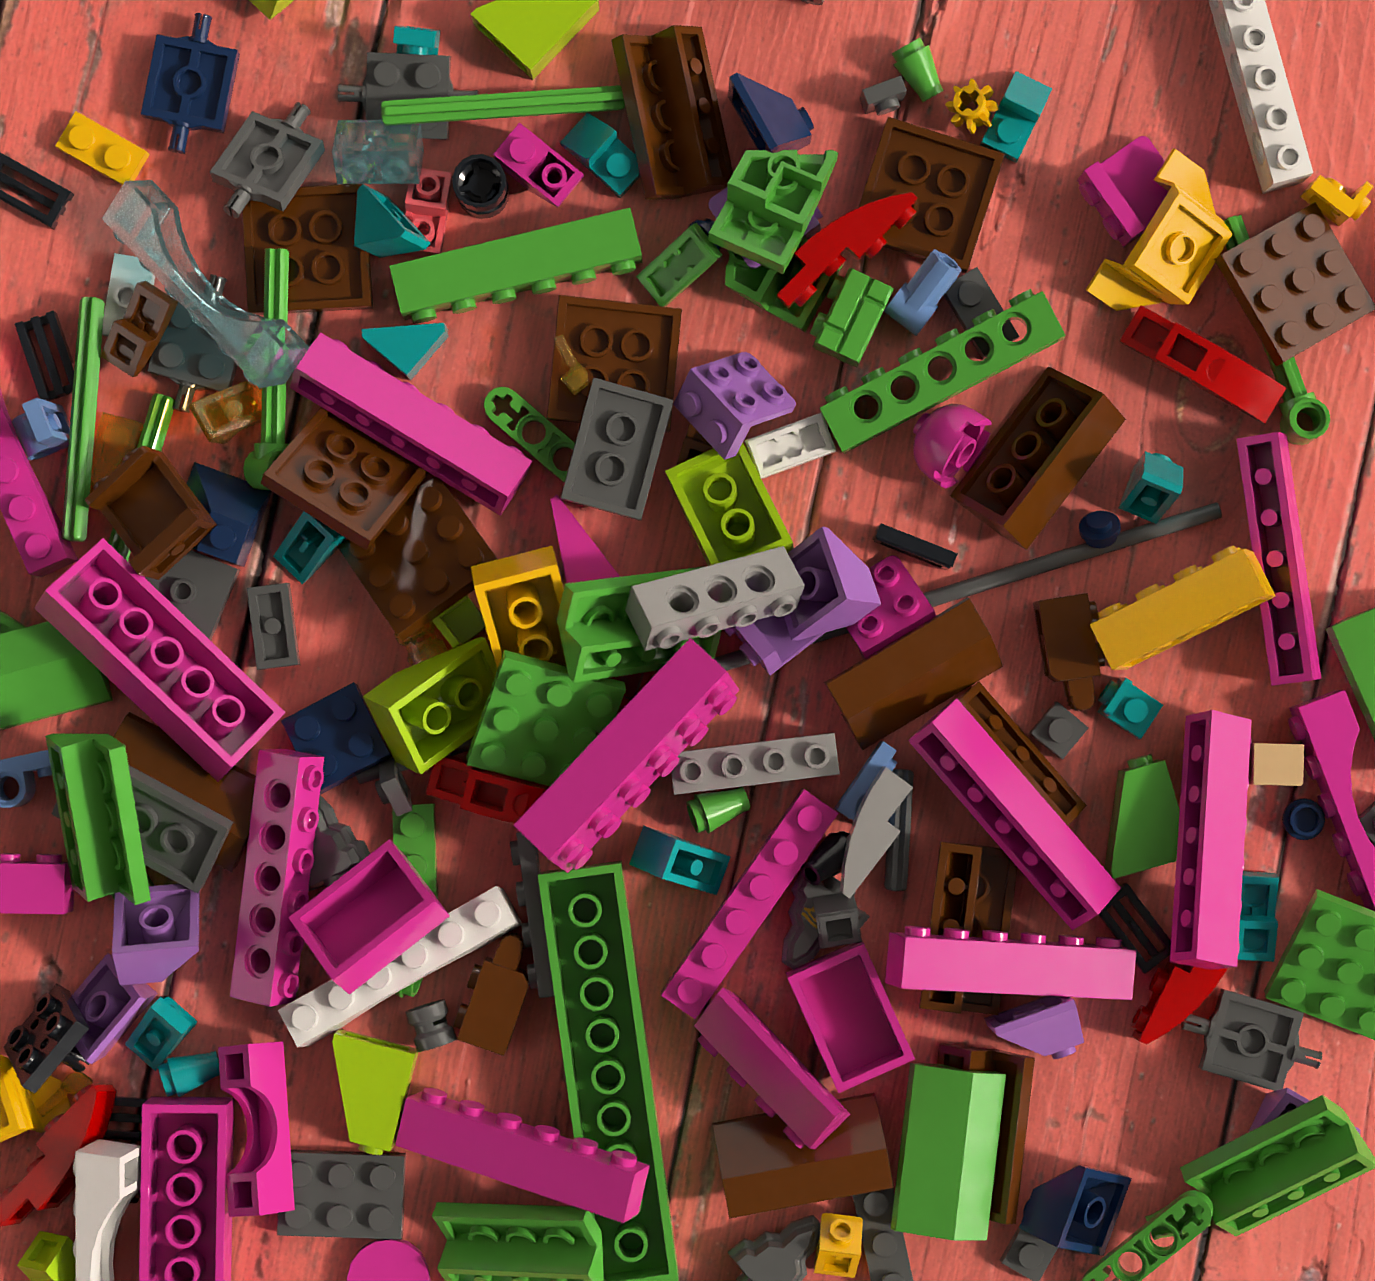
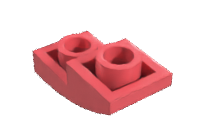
M411 167L405 199V216L428 239L430 245L426 250L400 255L423 258L442 253L451 193L452 172Z

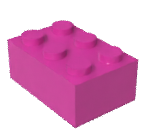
M389 839L288 918L332 981L350 995L450 917V915L404 853Z
M863 942L849 944L808 962L795 970L786 972L789 983L838 1093L915 1060Z

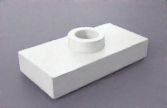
M114 253L103 318V336L109 335L114 321L123 319L136 284L148 281L154 285L158 263L156 260Z
M822 412L745 440L750 458L761 479L836 452Z

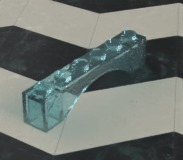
M153 180L125 181L102 217V220L113 230L114 237L126 245L139 258V263L144 269L153 273L165 286L166 293L179 301L191 314L192 321L205 329L217 342L219 350L228 357H231L244 371V376L249 382L259 388L285 384L310 347L283 319L265 318L249 313L220 294L201 272L189 250L182 230L178 207Z

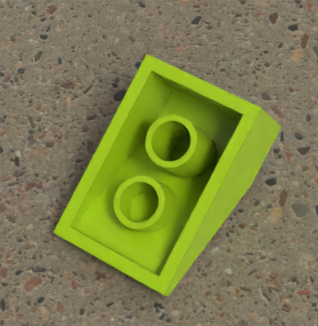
M743 443L734 457L724 460L713 448L665 471L708 566L782 546L785 547L787 553L794 549L793 541Z
M479 637L401 670L365 694L363 698L395 761L421 775L473 737L495 678L497 666L486 639Z

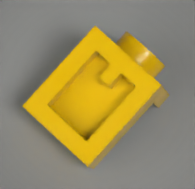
M1319 175L1308 185L1300 197L1310 205L1316 202L1322 214L1340 226L1349 218L1356 221L1371 202L1366 196L1373 188V185L1366 181L1350 198L1345 194L1346 189L1338 181L1329 177L1325 179Z
M831 1213L822 1214L819 1242L814 1260V1273L855 1278L861 1257L863 1219L861 1217Z

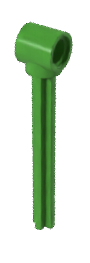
M1235 215L1224 220V223L1232 232V236L1226 244L1227 251L1250 239L1241 215ZM1264 347L1276 381L1287 388L1282 396L1284 402L1279 404L1282 413L1280 420L1281 433L1287 434V440L1292 444H1308L1323 435L1330 424L1329 411L1325 404L1316 399L1314 392L1307 393L1294 357L1276 366ZM1302 412L1310 416L1313 422L1311 431H1305L1299 427L1296 419L1298 413Z
M281 248L265 249L261 443H254V451L248 454L243 467L244 477L248 484L258 490H269L260 484L263 474L289 445L285 444L289 251Z

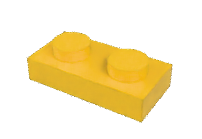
M77 111L74 112L55 145L60 151L127 189L131 188L150 155L146 150Z

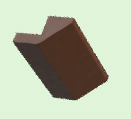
M673 25L652 36L622 34L612 39L645 199H677L725 189L728 186L733 170L702 27Z
M965 598L824 683L840 708L841 715L860 748L864 750L1003 667V664L987 627L970 598Z
M978 681L960 696L958 700L1066 825L1069 826L1087 805Z
M129 712L114 735L115 739L125 745L128 765L233 821V825L214 863L233 872L240 861L249 838L256 776L234 765L217 782L160 727Z
M940 842L929 926L931 928V935H944V928L969 930V937H982L983 930L1007 932L1009 938L1018 867L1001 848ZM921 990L919 1008L959 1014L962 1011L999 1015L1001 994Z
M939 1044L937 1064H944L962 1070L997 1071L1006 1074L989 1220L1005 1225L1016 1224L1035 1058L1002 1050Z
M875 1093L837 1099L850 1115L816 1149H810L806 1144L801 1149L796 1146L784 1133L783 1130L788 1125L777 1113L772 1118L763 1113L712 1123L729 1219L894 1188Z

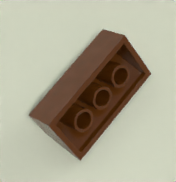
M1048 366L950 496L998 534L1027 550L1126 419L1105 394Z

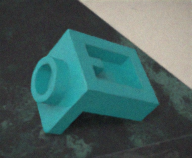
M403 25L394 27L393 43L397 44L396 53L438 55L440 30Z
M1126 677L1119 678L1116 683L1110 680L1098 698L1102 705L1097 712L1137 739H1142L1163 704L1134 686L1133 682Z

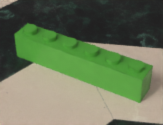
M626 208L390 265L389 267L401 315L405 320L412 318L413 323H423L436 319V312L452 309L453 314L465 313L476 309V303L492 299L493 304L506 303L517 298L516 293L531 289L532 293L537 295L555 290L556 283L572 280L573 285H580L596 280L595 274L610 270L612 275L626 274L636 270L635 264L643 263L631 208Z

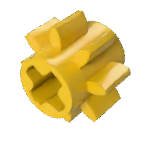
M970 79L968 86L962 88L954 86L953 89L956 94L953 101L945 103L949 111L957 112L951 119L953 125L958 128L965 122L971 134L975 133L976 127L984 124L991 127L992 124L989 120L991 112L999 110V106L995 101L988 100L994 93L992 88L986 85L980 90L974 79ZM973 102L978 105V108L972 111L966 106Z

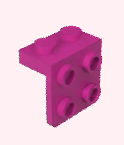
M1146 136L1138 137L1102 163L1095 162L1085 169L1077 179L1083 198L1090 206L1096 207L1103 217L1102 222L1109 235L1114 240L1118 239L1123 247L1143 234L1169 192L1154 181L1165 161Z
M894 555L883 559L869 568L881 605L854 625L846 627L857 644L863 659L937 616L935 610L901 560Z

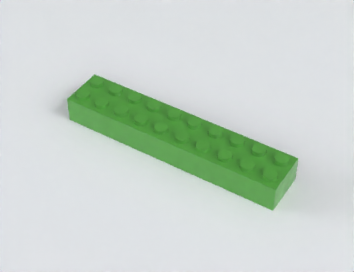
M622 861L586 865L577 870L572 868L569 873L563 869L540 872L538 874L573 1136L574 1138L593 1140L598 1143V1148L609 1152L615 1150L630 1152L637 1156L636 1161L650 1165L639 1214L625 1223H621L591 1212L602 1231L604 1281H679V1269Z

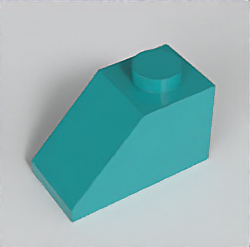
M1145 451L1132 469L1118 508L1157 524L1181 495L1183 489V467L1173 463L1169 457L1163 454H1151Z
M643 825L629 865L661 879L717 895L731 857Z

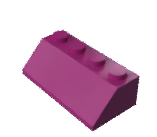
M722 988L716 994L695 1024L696 1029L702 1034L697 1040L713 1057L720 1053L729 1062L730 1066L726 1068V1071L741 1087L748 1083L759 1094L754 1101L769 1117L772 1118L776 1113L788 1125L783 1130L784 1133L796 1146L801 1149L806 1144L810 1149H816L850 1113L737 994L725 988Z

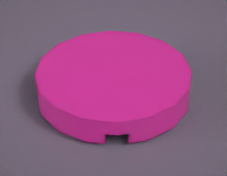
M380 1239L363 1246L352 1260L347 1275V1281H431L430 1271L422 1252L409 1241L403 1239Z

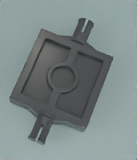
M367 52V75L363 86L339 84L338 92H354V95L338 94V102H362L366 113L365 136L449 140V122L384 125L381 118V103L389 100L478 95V90H454L450 78L451 56Z
M296 102L284 120L270 119L252 111L210 170L213 182L234 191L232 197L223 207L229 216L232 217L233 215L234 218H238L251 200L262 202L280 211H284L325 151L322 140L308 135L300 129L307 116L310 115V110L306 105L302 104L301 106V103Z
M210 274L204 298H190L169 292V296L179 302L160 342L151 356L147 371L170 378L179 385L173 409L190 413L195 390L210 389L230 394L251 316L248 313L230 309L220 302L227 282L226 278Z
M1221 988L1215 1011L1209 1019L1190 1014L1185 1020L1196 1023L1198 1026L1186 1022L1181 1023V1030L1204 1035L1205 1046L1198 1068L1269 1090L1283 1089L1286 1075L1294 1065V1062L1318 1069L1321 1063L1305 1056L1322 1060L1321 1051L1299 1046L1298 1033L1304 1015L1303 1012Z

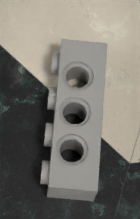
M782 546L632 586L625 611L645 651L657 647L670 648L680 641L697 636L706 638L726 628L734 626L746 627L756 620L773 615L776 617L785 616L797 608L805 585L785 547Z
M835 733L682 751L677 756L680 759L677 766L671 771L674 795L840 774Z

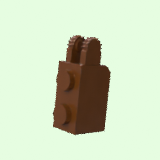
M1088 593L1033 602L1044 675L1053 682L1063 681L1064 693L1068 702L1067 706H1070V709L1075 711L1090 709L1093 706V702H1095L1092 676L1101 675L1100 667L1105 666V655L1099 643L1095 641V635L1090 624L1099 620L1095 601L1089 602Z
M513 932L503 936L501 942H499V947H497L494 959L487 957L482 966L474 965L467 984V988L474 990L469 1005L461 1003L453 1027L460 1029L457 1040L502 1056L505 1055L529 988L527 971L518 968L523 955L522 949H525L521 935Z

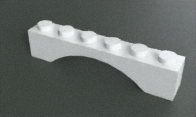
M495 886L449 912L450 917L350 995L334 981L330 980L279 1009L278 1012L296 1046L309 1047L412 983L490 944L521 926L522 922L504 889Z
M98 1139L75 1151L73 1173L76 1176V1198L73 1204V1214L76 1217V1239L73 1244V1254L76 1257L75 1281H115L113 1269L115 1238L126 1208L141 1188V1145Z

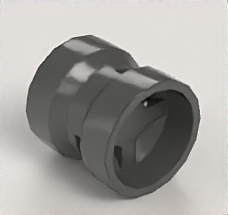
M445 999L430 1002L405 1012L408 1023L415 1028L416 1037L414 1043L417 1052L434 1049L457 1040L454 1028L448 1025L446 1019L448 1008Z

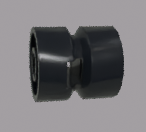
M483 154L471 155L463 159L456 166L452 176L453 189L462 209L470 216L479 219L491 218L498 215L506 207L510 196L509 185L501 165L494 158Z

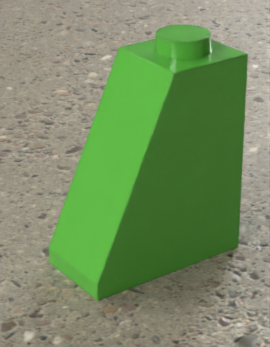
M1151 754L1128 760L1129 768L1118 771L1104 869L1113 879L1175 862L1177 859L1180 809L1166 761L1158 759L1153 761Z

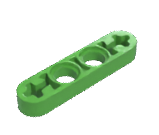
M498 387L490 391L484 402V409L489 419L564 483L567 471H561L556 468L553 458L559 449L569 448L573 450L575 442L512 389ZM497 397L501 400H505L507 397L512 398L510 406L519 416L522 409H526L529 414L518 421L514 431L508 427L514 423L511 417L504 412L499 416L494 414L496 406L493 401ZM529 422H539L546 429L545 438L538 444H529L523 439V428Z
M1197 1190L1181 1194L1088 1269L1082 1281H1093L1092 1279L1104 1281L1109 1277L1111 1269L1116 1276L1112 1281L1143 1280L1208 1227L1214 1211L1211 1200L1203 1192ZM1186 1203L1192 1207L1199 1204L1203 1208L1200 1214L1201 1220L1195 1216L1186 1220L1183 1223L1182 1229L1187 1233L1183 1234L1177 1221L1184 1216L1187 1209ZM1161 1226L1168 1228L1174 1236V1242L1168 1247L1157 1246L1151 1240L1150 1232L1152 1229ZM1125 1252L1136 1253L1142 1260V1268L1137 1272L1126 1271L1119 1262L1121 1254Z

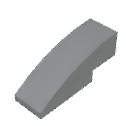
M884 766L867 789L855 814L847 838L842 863L840 891L849 899L901 832L889 823L888 820L913 788Z

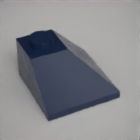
M739 73L729 77L728 98L757 150H767L772 153L782 150L798 151L810 144L812 137L810 131L814 129V125L804 107L797 109L791 98Z
M194 462L186 484L216 522L217 526L193 549L244 567L272 491L255 489L246 480Z
M1078 1165L1033 1189L1030 1199L1024 1206L1023 1218L1019 1228L1057 1248L1104 1256L1132 1178L1118 1173Z

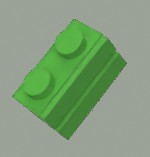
M853 268L848 269L845 278L837 274L827 295L828 298L834 300L828 314L819 312L810 331V334L816 337L813 347L844 363L858 367L894 288L881 281L872 279Z

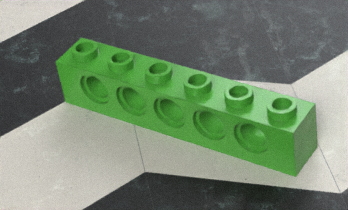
M1031 289L1009 300L1011 308L999 314H996L995 310L991 309L972 320L974 327L961 334H959L957 328L948 331L935 339L937 346L929 351L922 353L920 348L914 349L898 358L900 366L887 373L883 367L878 368L861 378L864 385L850 392L845 386L825 396L827 404L820 407V410L841 451L846 453L1065 339L1066 335L1044 292L1041 291L1034 295ZM1010 320H1019L1027 329L1026 336L1017 342L1009 341L1002 333L1003 326ZM974 339L985 341L990 348L988 356L982 361H973L965 353L967 344ZM939 358L948 360L953 367L951 375L943 381L934 380L928 373L931 362ZM899 378H909L915 383V392L907 400H899L892 394L893 383ZM863 397H872L878 402V411L871 419H861L856 415L855 406Z

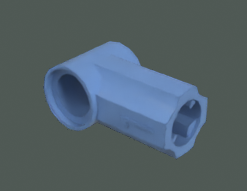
M934 249L909 283L905 282L884 312L917 336L937 310L938 306L936 304L956 281L962 269L947 254Z

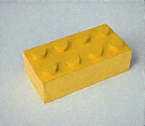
M553 546L471 566L475 592L497 669L504 650L566 666L557 624L564 587Z
M1235 546L1228 547L1211 556L1213 564L1202 568V566L1197 567L1196 565L1185 568L1173 575L1175 583L1166 587L1165 585L1159 586L1154 584L1136 593V602L1130 605L1127 603L1123 605L1116 603L1098 612L1100 620L1090 624L1111 669H1129L1276 597L1254 552L1240 549V547L1235 548Z

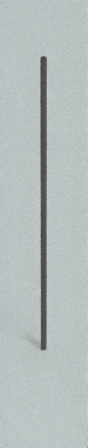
M1217 502L1161 519L1157 524L1151 522L1122 531L1117 536V540L1106 548H1093L1087 543H1083L923 594L931 606L935 607L1222 518L1221 509ZM846 627L829 631L812 644L848 634L849 632ZM741 650L714 658L726 671L751 664ZM473 737L448 755L453 756L469 751ZM397 763L401 772L409 769ZM379 765L357 775L358 783L363 784L379 779Z

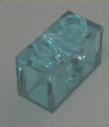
M338 120L332 148L337 184H419L424 157L420 123L386 126L382 120Z

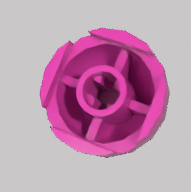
M949 404L937 408L931 414H923L913 430L914 434H916L913 443L914 459L919 469L929 479L945 489L954 486L959 481L953 476L958 473L962 466L963 470L968 472L982 454L991 434L984 428L985 425H992L991 421L979 412L962 404Z

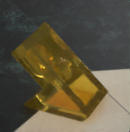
M258 376L194 401L189 405L208 442L228 443L239 431L261 423L262 383Z

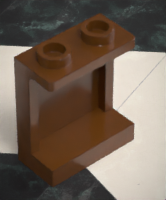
M141 446L130 451L123 458L122 464L111 475L100 479L94 485L93 492L85 498V502L89 507L98 509L104 514L135 556L129 563L136 573L157 580L165 575L217 526L216 522L164 453L147 446Z

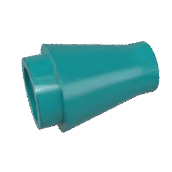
M216 1051L206 1054L167 1058L166 1063L158 1065L167 1097L175 1094L181 1097L212 1078L220 1076L219 1059Z

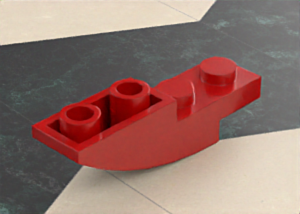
M913 192L889 196L852 210L828 224L794 253V257L804 267L777 294V298L788 309L794 303L799 307L803 306L817 291L812 284L823 273L830 278L846 262V259L842 256L846 250L857 261L864 255L871 260L888 242L882 236L893 225L900 230L917 213L912 206L916 203L918 197Z
M1140 305L1120 339L1123 345L1189 380L1196 387L1263 424H1266L1287 389L1282 384L1223 348Z
M447 755L433 765L426 794L459 804L460 809L515 824L550 786L469 766L466 760Z
M1168 962L1164 969L1158 968L1149 985V990L1153 993L1146 1007L1141 1005L1133 1017L1131 1027L1135 1030L1132 1037L1147 1045L1175 1028L1202 1004L1217 986L1228 968L1205 969L1184 964L1181 969Z
M91 1084L84 1087L74 1096L72 1100L74 1104L65 1114L56 1116L45 1126L44 1130L46 1133L35 1143L44 1155L38 1157L27 1167L26 1172L28 1174L19 1184L10 1186L0 1195V1227L20 1224L35 1208L36 1210L58 1208L76 1187V1176L73 1173L75 1151L98 1139L103 1140L111 1118L117 1092L112 1084Z

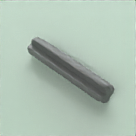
M894 769L892 771L913 787V771L907 769ZM913 788L888 820L889 823L901 831L886 850L884 886L890 891H905L907 889Z

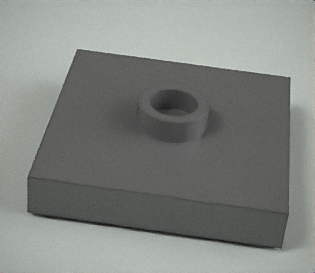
M190 550L159 580L149 577L145 579L211 641L240 570Z

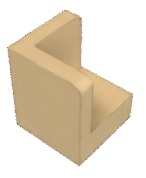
M1251 744L1248 773L1249 784L1301 786L1303 784L1304 744Z

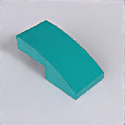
M1243 871L1238 960L1274 962L1278 921L1275 918L1279 877L1276 873Z

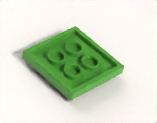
M504 650L467 754V765L551 786L616 717L626 691L625 682L603 678L573 683L569 679L566 666Z
M1316 889L1264 990L1265 998L1375 1040V911Z

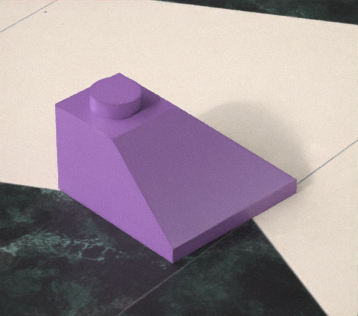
M828 527L819 528L788 552L805 585L797 608L784 616L791 640L798 641L854 625L881 605L869 568Z
M181 884L149 886L151 900L138 905H134L120 892L115 893L112 956L120 986L162 982L199 951L200 891L196 893Z
M1046 996L1000 1012L999 1015L984 1018L987 1027L998 1037L1043 1056L1052 1055L1053 1059L1063 1058L1075 1053V1046L1084 1043L1077 1007L1074 999L1071 997Z

